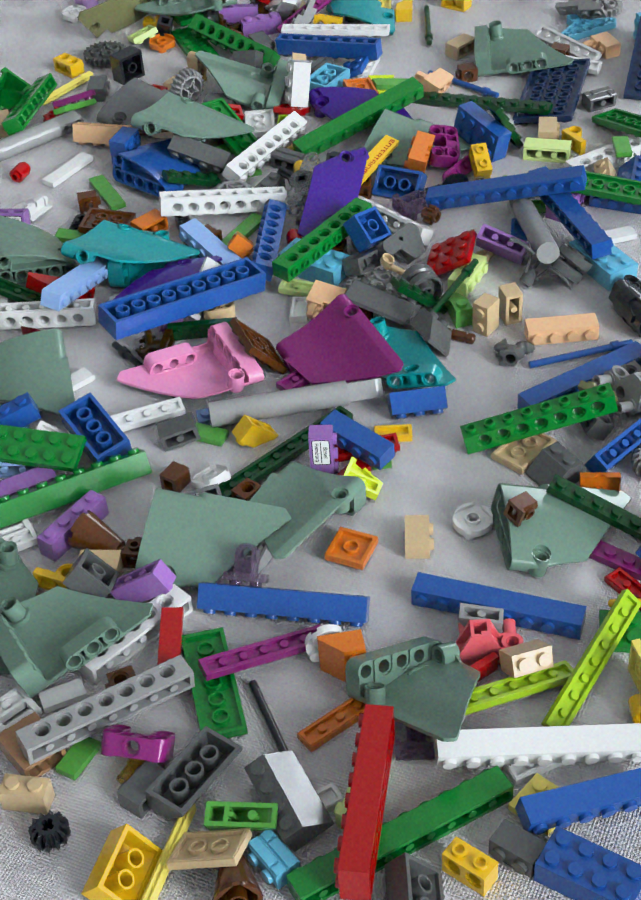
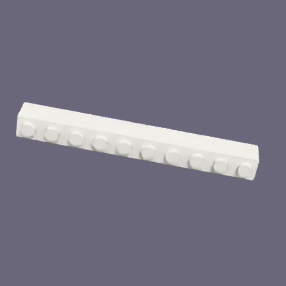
M641 723L460 730L457 741L442 742L435 738L433 740L436 767H443L444 769H454L457 766L478 768L484 765L502 767L511 764L522 767L528 764L546 766L551 763L571 765L575 762L595 764L599 761L619 763L623 760L641 762Z

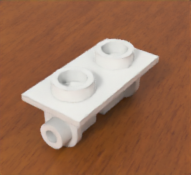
M41 195L34 201L35 203L32 202L23 208H28L31 222L53 207L47 204L48 198L45 195Z

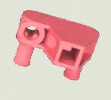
M511 618L503 620V633L497 631L490 619L469 620L465 627L459 622V637L456 640V644L460 650L461 661L470 666L491 652H495L499 656L500 649L523 643L522 636L516 632L515 620Z

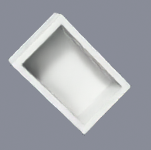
M289 59L286 67L288 77H286L285 81L287 92H285L284 99L292 107H308L311 63L307 60Z

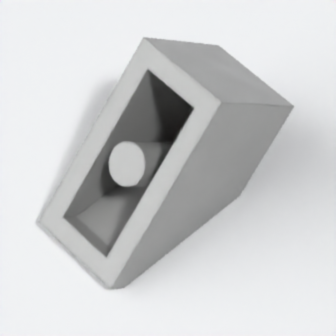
M460 603L458 621L465 627L469 620L490 619L497 631L501 633L504 609Z

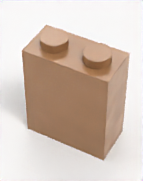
M36 712L22 718L19 722L0 733V750L20 775L40 777L56 767L66 754V751L63 749L31 765L28 763L18 746L15 731L41 720Z

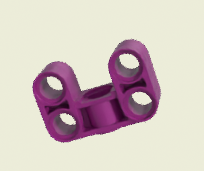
M431 125L428 133L435 135L433 145L436 146L432 148L428 162L433 167L450 168L458 162L460 156L458 131L453 126Z
M111 725L103 729L101 754L146 760L153 763H164L173 758L175 733L156 731L146 735L132 733L130 726ZM132 740L138 744V751L131 747Z

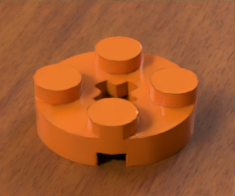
M164 33V36L156 34L149 39V48L159 53H165L166 50L176 46L174 36Z

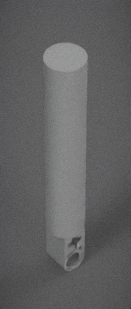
M72 110L0 139V162L73 132L72 124L84 122V120L75 110Z
M530 198L509 200L510 207L533 251L536 253L535 255L538 260L544 264L554 262L559 257V247Z
M381 377L352 382L342 380L207 402L211 427L236 424L244 414L260 420L345 406L353 401L377 398L384 395Z

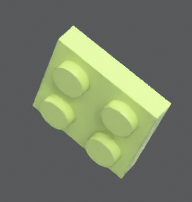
M148 25L127 36L129 42L139 45L144 42V39L154 37L158 30L155 26Z

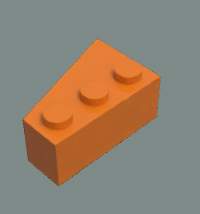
M417 131L416 136L412 137V148L408 150V160H405L404 169L425 173L435 135Z

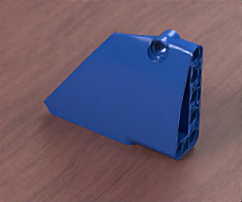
M171 140L141 145L137 149L116 153L113 156V177L115 181L159 197V192L184 191V186L187 185L168 183L161 176L162 170L174 169L179 172L186 170L191 173L201 172V170L194 163L188 164L183 159L171 157L167 149Z

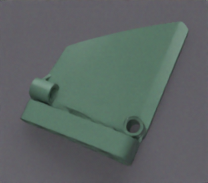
M204 51L195 53L196 58L208 69L227 98L248 106L253 110H274V106L280 105L285 88V77L288 76L286 67L289 61L279 59L275 70L271 63H264L260 69Z
M168 92L147 109L136 112L131 119L132 126L144 130L148 135L158 134L162 129H165L183 137L221 138L255 131L254 127L202 105L193 99L180 97L171 92Z
M291 461L279 473H271L250 499L252 502L286 508L291 516L289 522L264 540L271 556L274 559L286 558L334 512L354 516L366 504V486L364 481L356 476L336 475L315 470L295 461Z
M427 636L354 656L347 661L345 667L346 691L349 697L365 704L394 706V721L442 742L457 741L471 695L480 678V671L461 661L460 650L455 642L450 641L442 644V642Z

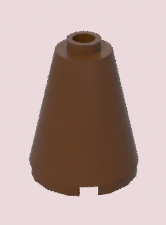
M87 510V514L82 513L70 530L73 532L72 538L68 537V544L76 549L124 550L126 544L121 537L90 510Z
M244 855L240 858L237 866L218 868L212 900H263L262 891Z

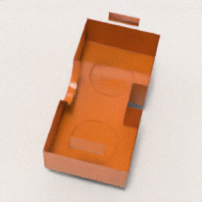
M580 472L579 486L617 490L620 492L621 474L620 472Z

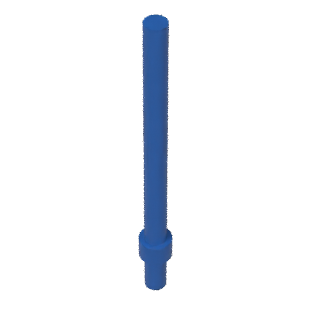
M455 78L452 80V84L479 92L483 96L499 97V93L492 91L490 88L480 87Z
M632 339L621 342L618 340L612 341L607 345L529 361L528 364L529 368H535L614 351L633 341Z

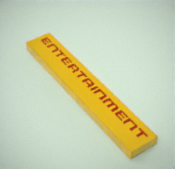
M385 135L368 153L369 159L366 161L361 185L399 145V140Z

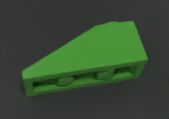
M453 293L444 305L448 309L447 312L455 328L472 325L473 308L468 298L459 293Z
M206 801L204 826L209 831L250 828L251 831L276 829L278 803Z

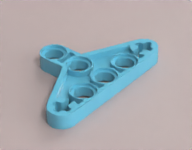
M569 14L567 16V25L569 26L561 33L577 41L616 28L617 19L613 17L583 19L576 14Z

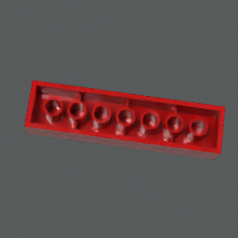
M365 704L364 714H359L358 727L361 730L360 733H356L355 747H358L357 752H353L352 755L354 771L349 773L348 787H351L350 793H346L345 796L347 813L342 814L341 829L344 830L343 836L339 835L337 850L340 851L339 858L335 857L334 860L335 888H339L340 899L371 900L395 741L394 706Z

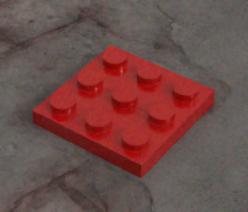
M474 229L464 231L459 236L450 237L442 243L434 244L431 247L427 265L432 267L436 275L439 276L469 264L477 237L476 231Z

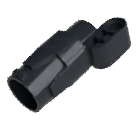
M625 275L624 279L614 283L608 298L613 303L616 313L641 337V281L633 275Z

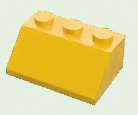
M128 824L111 830L81 894L89 900H141L163 850Z

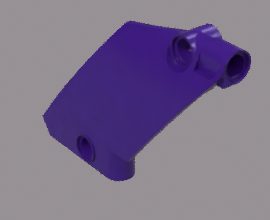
M319 87L309 91L308 102L315 108L314 115L316 117L324 118L327 116L333 120L379 94L375 90L364 88ZM405 108L395 112L412 119Z
M365 147L351 151L343 150L338 156L314 166L297 232L299 235L305 237L353 199L358 198L366 161L369 159L368 151Z
M209 256V258L217 263L222 261V258L219 256ZM206 257L169 261L163 268L151 270L135 280L114 299L198 273Z

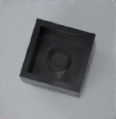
M130 45L110 55L114 81L125 85L133 78H140L145 75L140 49Z

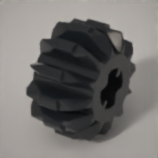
M49 810L47 815L40 813L39 819H32V826L29 827L28 831L31 844L36 846L40 852L46 849L49 854L53 848L60 850V844H67V837L71 836L68 819L63 817L60 811L53 814Z

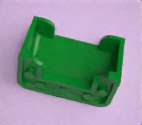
M4 67L0 71L2 73L0 77V110L8 109L10 111L31 85Z

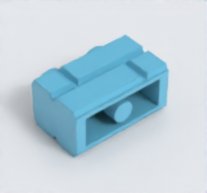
M265 830L260 836L250 840L247 845L248 854L246 856L250 864L254 868L258 866L261 869V875L268 885L272 883L277 889H281L287 884V874L293 869L301 867L297 857L273 830Z

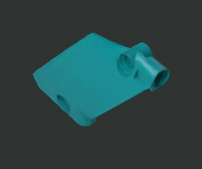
M332 0L326 6V10L334 15L351 17L368 24H390L389 35H393L395 32L394 9L381 7V2L378 0Z
M381 316L370 320L403 361L401 371L382 376L389 387L402 389L448 386L456 381V378L434 355L418 331L387 326L385 318Z

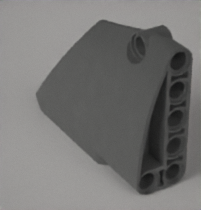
M133 78L107 101L99 111L96 120L103 124L131 125L132 116L136 112L147 109L171 91L158 89L138 78Z

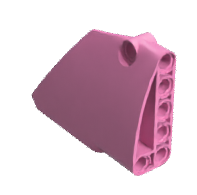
M222 322L210 326L206 343L193 347L189 343H181L151 352L145 356L144 365L120 371L117 381L162 395L200 399L226 391L239 393L245 386L263 381L264 374L254 357H250L244 351L245 347L238 341L239 337L232 332L230 325L227 322Z

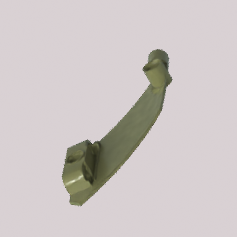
M107 0L94 7L80 11L77 18L98 38L107 29L114 33L145 17L149 13L137 11L135 7L138 4L152 2L153 0Z

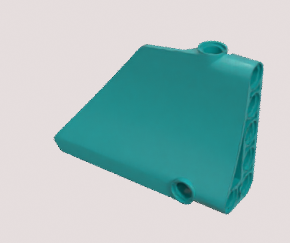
M103 220L86 234L64 242L61 248L63 256L77 260L80 264L94 262L96 256L120 263H158L200 254L198 249L126 224H116L107 220Z

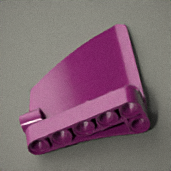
M345 294L338 295L315 318L276 345V350L283 358L290 373L297 371L312 385L346 380V382L366 380L399 372L403 367V361L361 309L353 304Z

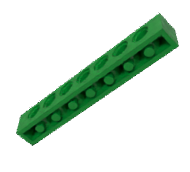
M197 13L188 25L191 33L196 37L199 35L203 40H209L213 45H219L225 51L227 49L230 50L229 52L232 54L233 51L257 50L263 53V64L271 63L274 67L280 59L276 51Z
M51 73L37 78L1 124L9 136L24 130L56 88L57 83Z
M357 197L273 260V275L287 282L297 277L348 237L349 234L343 224L353 215L372 208V203Z
M609 382L460 426L469 455L618 412L615 394Z

